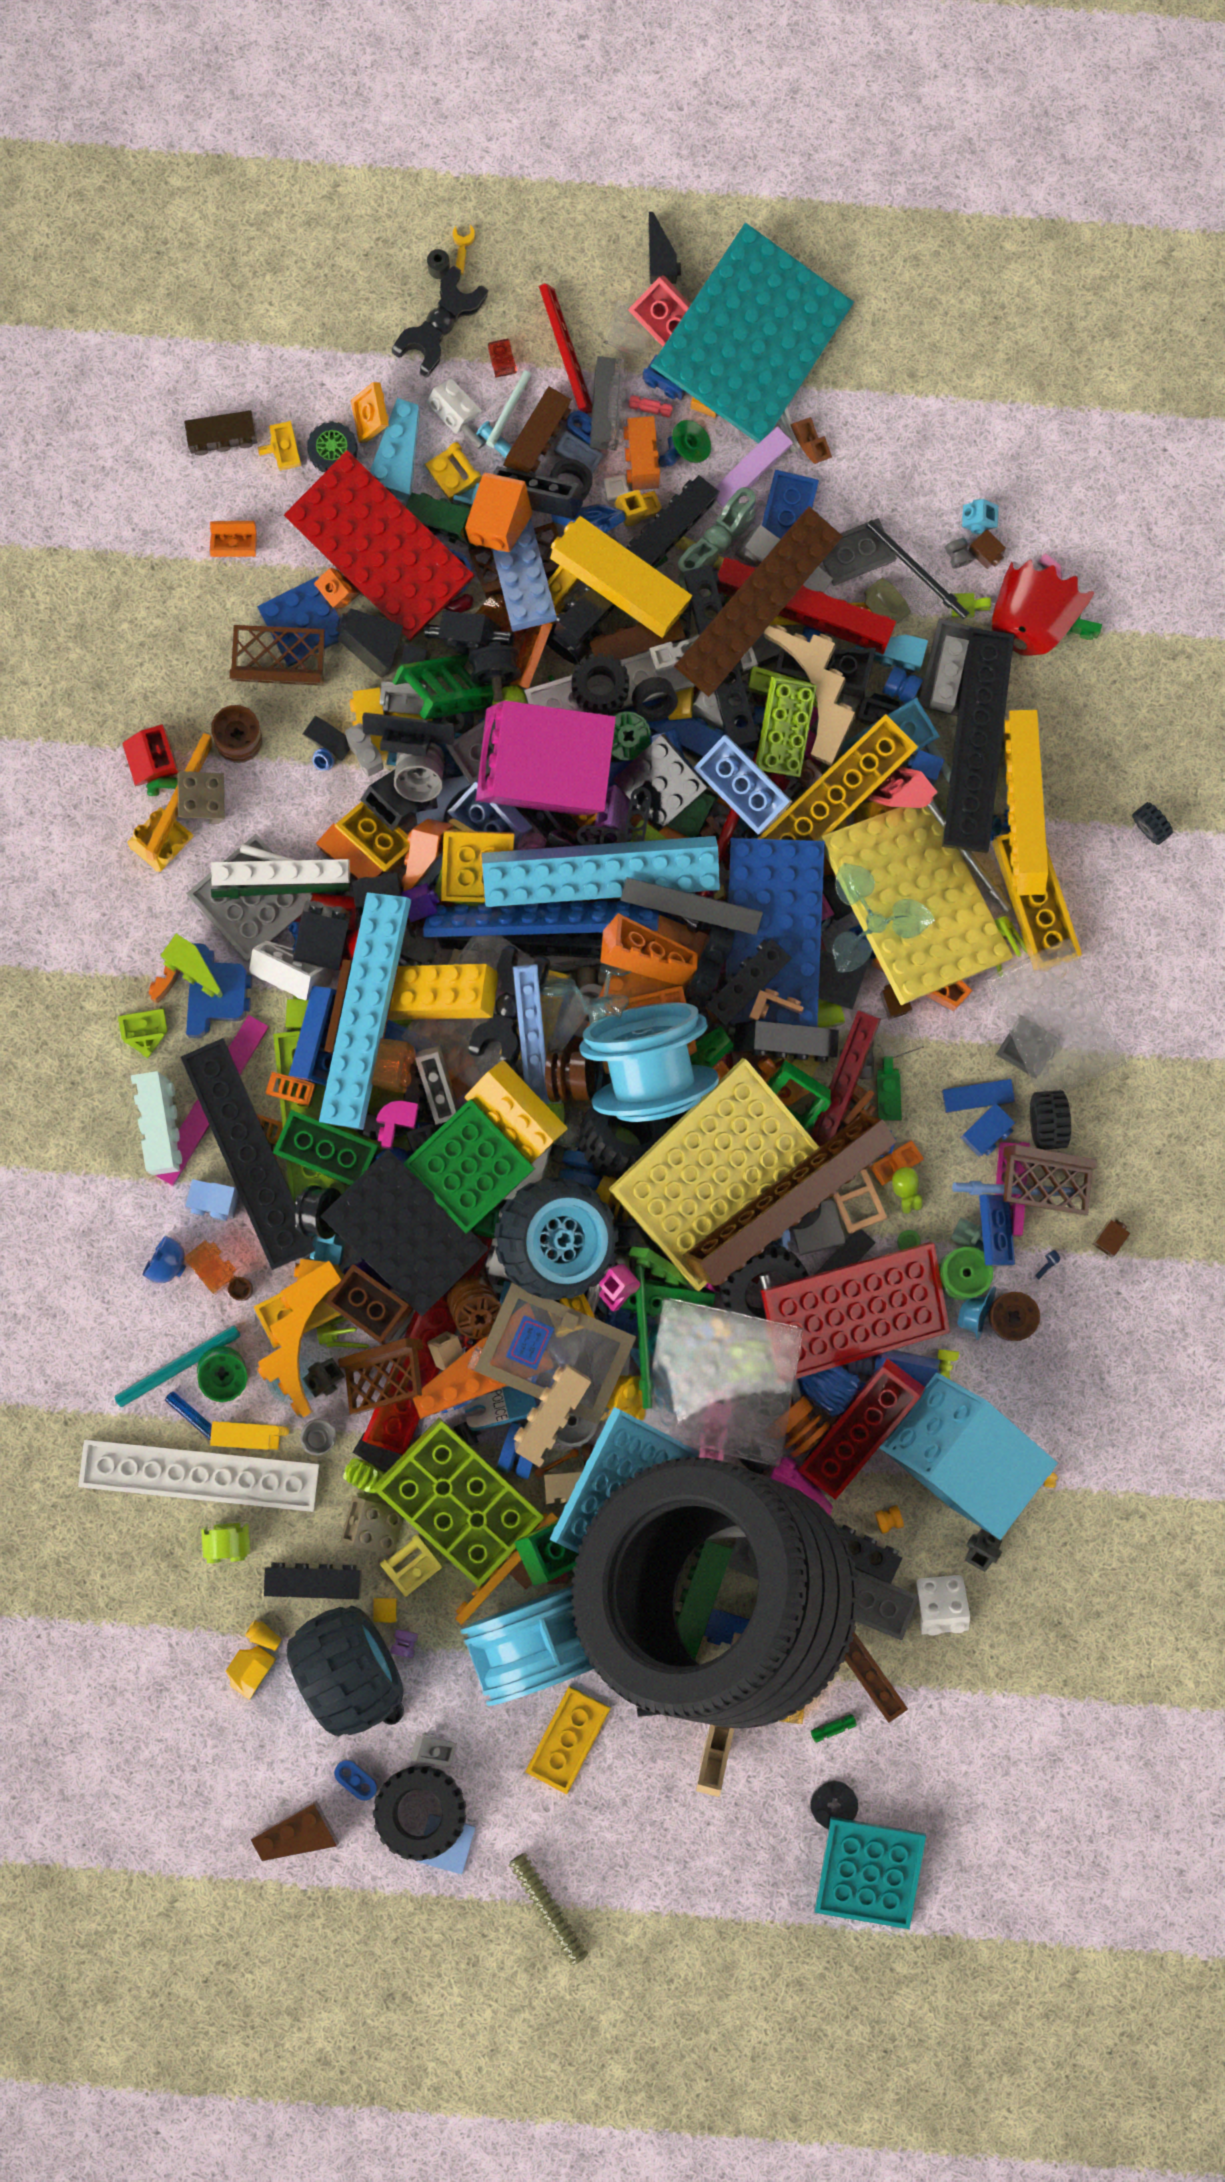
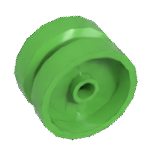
M964 1246L947 1253L938 1264L943 1293L954 1300L965 1301L982 1295L989 1288L993 1280V1267L985 1266L984 1252L975 1247ZM963 1271H966L968 1275L964 1276Z

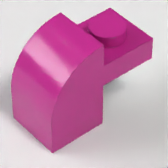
M394 1101L385 1105L380 1110L376 1121L385 1124V1127H380L378 1141L382 1142L381 1146L383 1148L392 1149L396 1126L415 1129L419 1110L417 1103Z
M625 1264L610 1268L605 1274L606 1276L599 1282L602 1290L598 1295L613 1312L619 1310L630 1294L637 1292L640 1287V1282Z

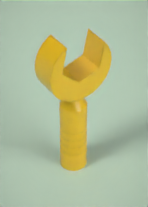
M471 225V233L465 237L457 234L456 226L453 229V240L460 246L457 250L456 267L461 270L460 275H464L465 247L470 246L475 240V231Z

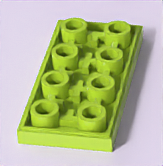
M771 677L756 758V765L762 771L800 777L817 685Z

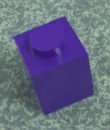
M428 883L402 892V897L411 899L408 913L411 922L437 913L439 898L436 891L430 889Z

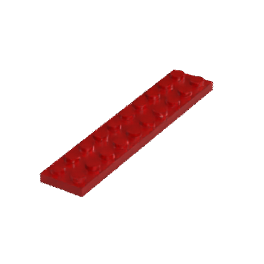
M474 1234L490 1248L492 1238ZM488 1251L460 1279L468 1276H478ZM449 1290L423 1316L415 1310L404 1338L422 1339L423 1349L417 1350L421 1388L433 1380L440 1370L434 1362L427 1342L446 1331L454 1335L457 1329L453 1316L447 1306ZM407 1356L403 1363V1366L408 1369L410 1356ZM393 1364V1366H392V1368H391L389 1374H391V1372H392V1370H393V1368H394V1366H395L394 1364ZM401 1370L396 1377L399 1383H401L405 1375ZM409 1380L405 1387L409 1392L413 1391L412 1380ZM392 1385L388 1394L393 1397L398 1388ZM413 1398L375 1409L362 1440L403 1455L408 1449L409 1440L412 1439L420 1419Z

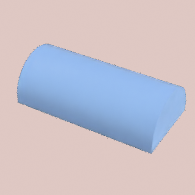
M724 735L693 768L757 834H761L771 826L792 803L784 792L727 735Z

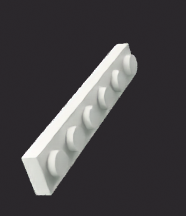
M350 860L211 862L212 886L350 883Z

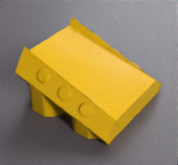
M162 807L153 811L144 824L138 825L134 829L133 836L127 841L132 851L143 858L155 871L160 872L194 837L189 830L176 820L155 861L147 859L145 849L165 811Z

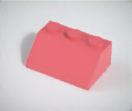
M663 275L645 291L628 311L664 346L691 303Z
M899 766L866 800L892 807L922 808L932 802L933 796L937 791L921 771Z

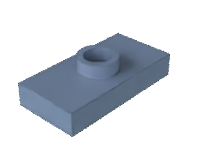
M565 431L554 450L555 453L565 459H575L584 463L590 469L592 475L604 454L594 448H590V445Z

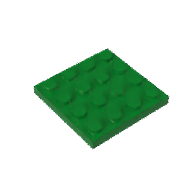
M473 1099L465 1103L403 1163L434 1194V1199L466 1234L536 1169L486 1116Z

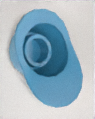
M995 1286L991 1288L987 1297H973L966 1300L961 1306L957 1324L960 1328L975 1333L977 1340L982 1335L985 1318L994 1300Z

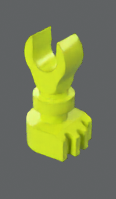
M938 1349L937 1359L942 1360L939 1363V1369H941L939 1374L951 1380L950 1370L953 1368L951 1361L959 1359V1351Z

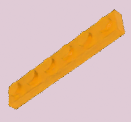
M545 1512L543 1514L544 1519L538 1524L539 1526L536 1530L553 1522L558 1517L553 1512L549 1515ZM513 1550L505 1559L507 1562L501 1568L497 1567L489 1576L490 1580L485 1586L483 1584L480 1587L477 1586L471 1593L474 1598L469 1603L464 1601L455 1612L458 1615L455 1619L461 1625L521 1561L518 1551Z

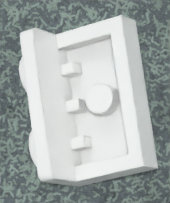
M452 378L433 388L427 400V404L455 434L460 432L465 423L479 416L482 411Z

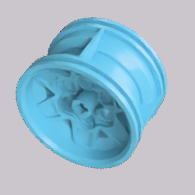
M573 1586L503 1610L460 1629L461 1634L467 1633L468 1637L464 1639V1643L468 1647L482 1687L483 1696L489 1695V1698L485 1701L487 1706L501 1704L532 1694L595 1668L591 1666L590 1659L584 1654L585 1648L581 1646V1638L576 1633L578 1628L574 1624L576 1618L572 1614L574 1606H572L571 1599H574L571 1594Z

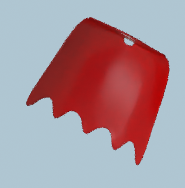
M1030 559L1016 570L1013 567V562H1011L1004 576L994 608L992 630L1015 634L1014 640L1020 639L1025 642L1026 649H1019L1013 643V651L1019 655L1046 654L1056 647L1091 601L1094 591L1080 593L1078 591V577L1072 576L1067 580H1061L1057 576L1054 565L1042 571H1036ZM1023 626L1026 628V632H1021L1018 628Z

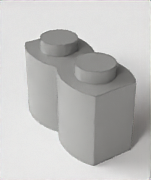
M358 723L345 730L349 747L357 756L362 771L370 777L383 770L384 765L381 754L377 747L372 744L370 735L363 733V724Z

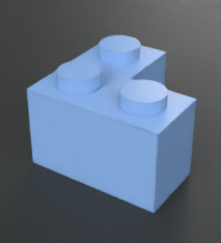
M192 1179L185 1206L191 1209L190 1213L204 1216L205 1212L210 1213V1217L227 1222V1218L234 1219L239 1193L234 1187Z

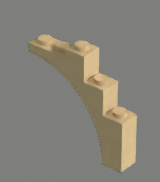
M779 625L768 626L764 631V637L779 645L794 657L807 674L811 684L817 685L815 696L818 703L819 721L811 758L833 766L855 718V712L852 711V707L844 703L836 704L845 684V678L842 677V673L832 668L829 671L826 670L835 650V643L832 642V638L824 634L819 636L813 634L809 643L806 637L797 633L794 636L786 633L787 630Z
M734 1632L730 1647L742 1634ZM709 1726L700 1760L697 1792L720 1797L735 1728Z

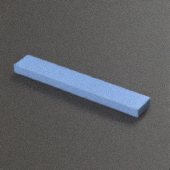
M537 964L513 966L523 1079L546 1105H550L545 1085L546 1054Z

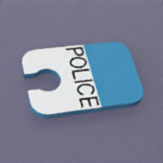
M508 1386L478 1397L475 1401L464 1406L465 1413L472 1412L477 1408H484L486 1410L480 1416L466 1418L469 1429L479 1431L526 1419L533 1407L537 1408L533 1396Z

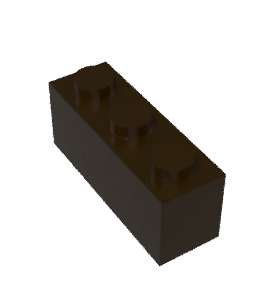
M251 410L184 421L188 448L191 454L195 453V455L201 456L212 450L226 452L231 447L250 448L253 444L258 443Z

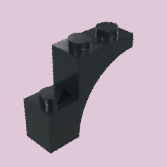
M713 924L704 941L697 962V970L692 974L684 991L686 1003L697 1007L699 1014H701L718 983L721 967L731 950L735 932Z

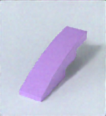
M778 426L715 487L720 491L716 501L723 508L738 489L742 487L751 488L759 480V477L770 469L776 460L793 445V442Z

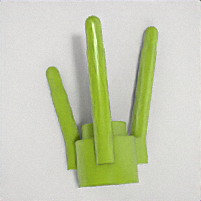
M1003 916L994 920L999 933L1002 934L1003 938H1008L1016 955L1021 957V952L1013 936L1027 953L1024 941L1008 917ZM1000 964L996 966L998 976H1002Z
M344 1316L324 1323V1326L317 1327L319 1344H326L327 1348H369L368 1344L335 1341L339 1340V1334L357 1331L356 1327L338 1329L337 1326H334L348 1320Z

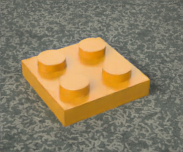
M372 382L351 399L359 443H367L389 426L381 383Z

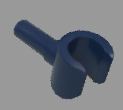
M1056 1250L1045 1255L1048 1263L1035 1275L1038 1280L1048 1269L1060 1261V1256Z

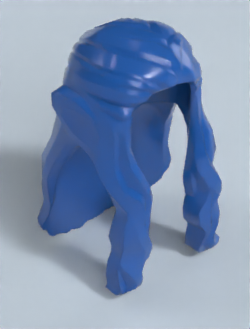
M841 1366L797 1378L801 1394L808 1395L817 1406L826 1410L832 1417L845 1413L846 1408L853 1401L858 1390L861 1391L866 1383L860 1381L858 1375L850 1374Z

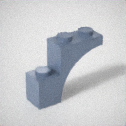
M463 773L462 776L455 778L451 775L443 776L442 790L436 796L438 808L435 809L434 806L422 808L420 812H416L418 825L427 818L447 823L448 811L472 786L468 783Z

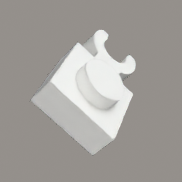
M681 641L674 648L672 642L649 648L655 671L658 672L674 667L678 662L677 659L684 655L681 649L688 647L689 642Z

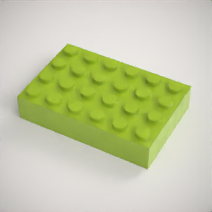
M440 1417L374 1485L376 1493L478 1587L516 1548L514 1542L528 1535L544 1519L542 1512Z

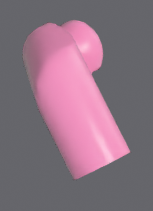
M1045 553L1038 562L1045 568L1054 565L1057 576L1062 579L1061 565Z

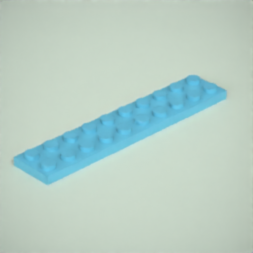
M367 893L319 1122L364 1129L411 899L407 897Z

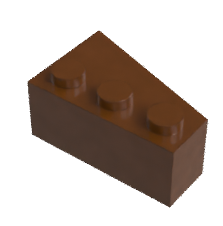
M317 1800L251 1838V1842L261 1861L337 1847L339 1844Z

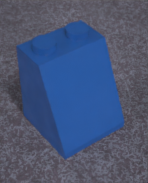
M891 1350L884 1352L883 1355L878 1354L874 1372L888 1358L926 1387L935 1373H938L940 1360Z

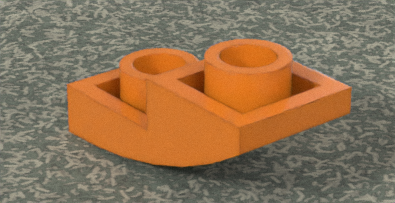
M165 966L164 975H166V978L156 976L155 982L152 981L149 988L150 999L153 1002L159 1003L175 984L180 971L176 969L173 972Z

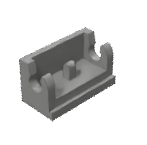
M381 682L380 705H383V711L408 714L420 713L424 701L410 684L394 685L393 682ZM423 685V687L431 695L432 690L428 688L426 685Z

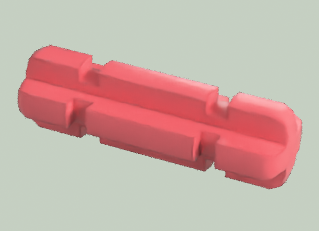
M631 395L629 400V408L637 410L640 408V411L656 415L661 413V416L670 417L672 414V404H661L660 401L644 397L640 399V396Z

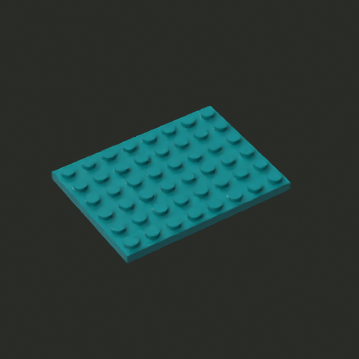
M745 222L651 364V367L759 444L773 430L854 301Z

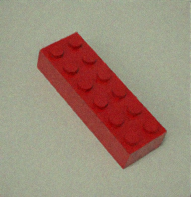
M887 1358L849 1404L845 1413L839 1416L823 1438L803 1460L798 1471L836 1500L920 1399L925 1387Z

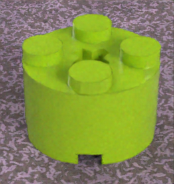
M240 1523L214 1525V1530L209 1531L208 1526L201 1528L203 1558H206L207 1563H219L224 1558H230L231 1562L244 1561L245 1557L251 1553L249 1524L245 1523L242 1528Z

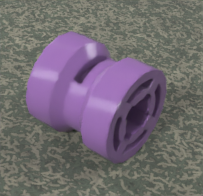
M396 1629L394 1634L396 1640L395 1644L391 1647L390 1653L413 1658L415 1653L413 1647L414 1643L418 1640L419 1634Z

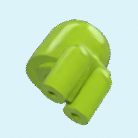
M909 1167L899 1168L893 1174L892 1187L895 1194L903 1198L901 1200L903 1213L909 1214L913 1208L921 1210L922 1196L917 1194L919 1189L917 1173Z

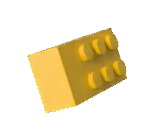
M504 1060L490 1069L464 1097L467 1101L473 1099L486 1116L531 1164L544 1154L568 1129Z

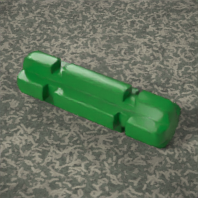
M849 1714L843 1717L844 1719L842 1720L837 1719L822 1725L823 1728L818 1727L811 1730L814 1742L817 1743L824 1740V1737L829 1738L842 1733L846 1728L849 1730L856 1727L857 1723L854 1716Z

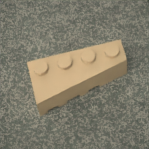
M567 1363L563 1368L558 1367L552 1377L555 1380L550 1388L546 1387L539 1397L542 1400L537 1408L533 1407L526 1418L529 1421L525 1428L520 1427L513 1438L516 1440L514 1443L515 1452L538 1467H541L544 1459H542L543 1452L552 1449L556 1442L557 1430L561 1431L565 1427L571 1415L569 1411L571 1409L575 1410L591 1383L589 1377Z
M573 1468V1473H564L563 1469L549 1470V1475H544L546 1504L567 1503L584 1468Z

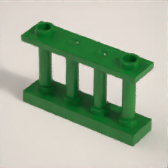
M468 654L403 664L397 669V674L392 681L394 685L409 683L421 697L424 705L419 714L424 720L489 708L494 699L492 685L479 686L471 681L470 674L464 668L468 661ZM458 674L470 689H463L452 675ZM442 677L454 692H447L436 678ZM425 680L437 695H430L419 681Z

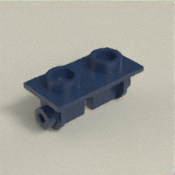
M607 1306L606 1324L624 1332L638 1335L637 1312L631 1313L630 1310L623 1308L613 1312ZM650 1314L647 1315L648 1339L650 1338L651 1327L655 1324V1318H652Z

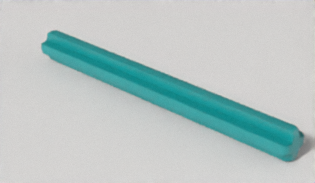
M232 1325L115 1395L116 1403L120 1407L127 1405L197 1363L202 1355L212 1347L226 1346L241 1336L239 1330L235 1325Z

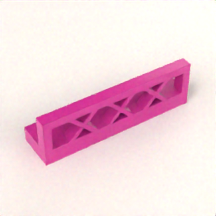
M999 1142L996 1184H1005L1001 1180L1002 1173L1006 1171V1167L1002 1170L1003 1162L1007 1165V1160L1003 1157L1004 1147L1011 1145L1030 1147V1143ZM1014 1161L1016 1163L1014 1171L1019 1176L1025 1169L1020 1162ZM1027 1175L1021 1179L1024 1185H1027ZM1011 1194V1197L1014 1198L1021 1196L1020 1194ZM1013 1203L1010 1206V1210L1012 1209V1235L1014 1237L1023 1236L1025 1205Z

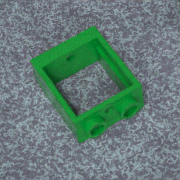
M785 1060L766 1084L777 1094L791 1078L818 1096L802 1116L785 1105L805 1130L807 1128L810 1129L817 1121V1116L820 1112H825L831 1104V1090Z

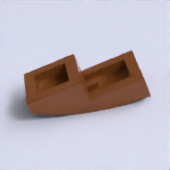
M811 417L790 424L799 445L814 464L832 458L825 436L818 438Z

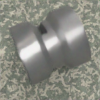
M965 538L954 540L944 547L946 553L951 557L950 563L953 569L968 565L974 560L972 554L967 550L968 543Z

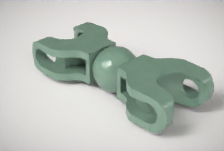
M746 487L738 489L728 500L721 515L716 520V525L708 528L703 538L701 537L696 544L691 545L681 556L678 562V568L681 572L679 574V585L681 588L686 590L683 579L684 571L708 565L713 567L718 560V554L728 550L731 542L737 536L742 535L755 519V509L753 507L756 503V495L753 490ZM748 496L750 501L739 503V498Z

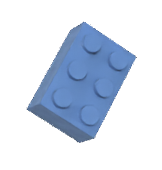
M476 781L452 806L448 813L474 831L514 833V849L533 827L514 806L476 801L478 781Z

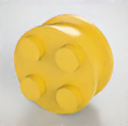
M629 1373L628 1376H619L602 1415L605 1420L608 1419L614 1407L641 1421L646 1418L647 1409H643L642 1390H639L641 1376H631ZM598 1385L593 1389V1393L596 1395L599 1394Z

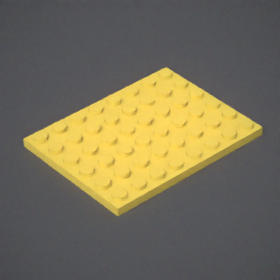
M927 806L922 808L898 807L826 834L818 839V841H825L824 853L901 1005L1005 963L1013 958L959 850L942 847L944 829Z
M742 1058L718 1082L717 1086L704 1095L697 1105L692 1107L609 1188V1191L695 1290L700 1291L708 1282L697 1278L683 1255L817 1150L819 1146L751 1064Z

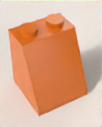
M484 472L465 526L469 543L510 553L533 514L525 481Z

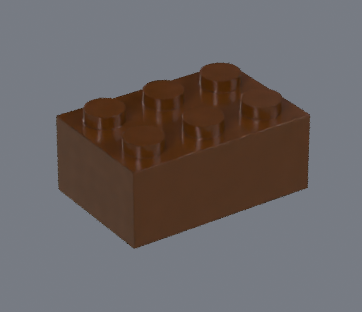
M354 1264L325 1301L326 1304L382 1345L392 1340L414 1310L409 1304Z

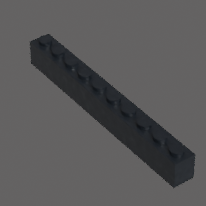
M700 475L693 481L691 479L688 480L682 488L683 492L680 495L675 494L669 501V506L666 509L662 508L656 514L655 521L652 524L647 523L641 530V535L638 538L634 537L628 543L626 548L653 568L716 502L720 491ZM588 585L584 590L585 594L581 598L577 596L570 604V609L566 613L564 611L561 612L555 620L557 624L554 633L574 649L616 608L615 604Z

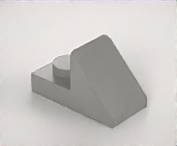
M422 1734V1736L417 1735L410 1759L450 1767L457 1743Z

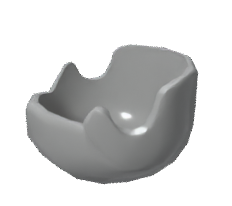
M315 1419L309 1421L301 1430L300 1443L302 1448L309 1454L317 1456L328 1453L336 1441L335 1428L327 1420Z

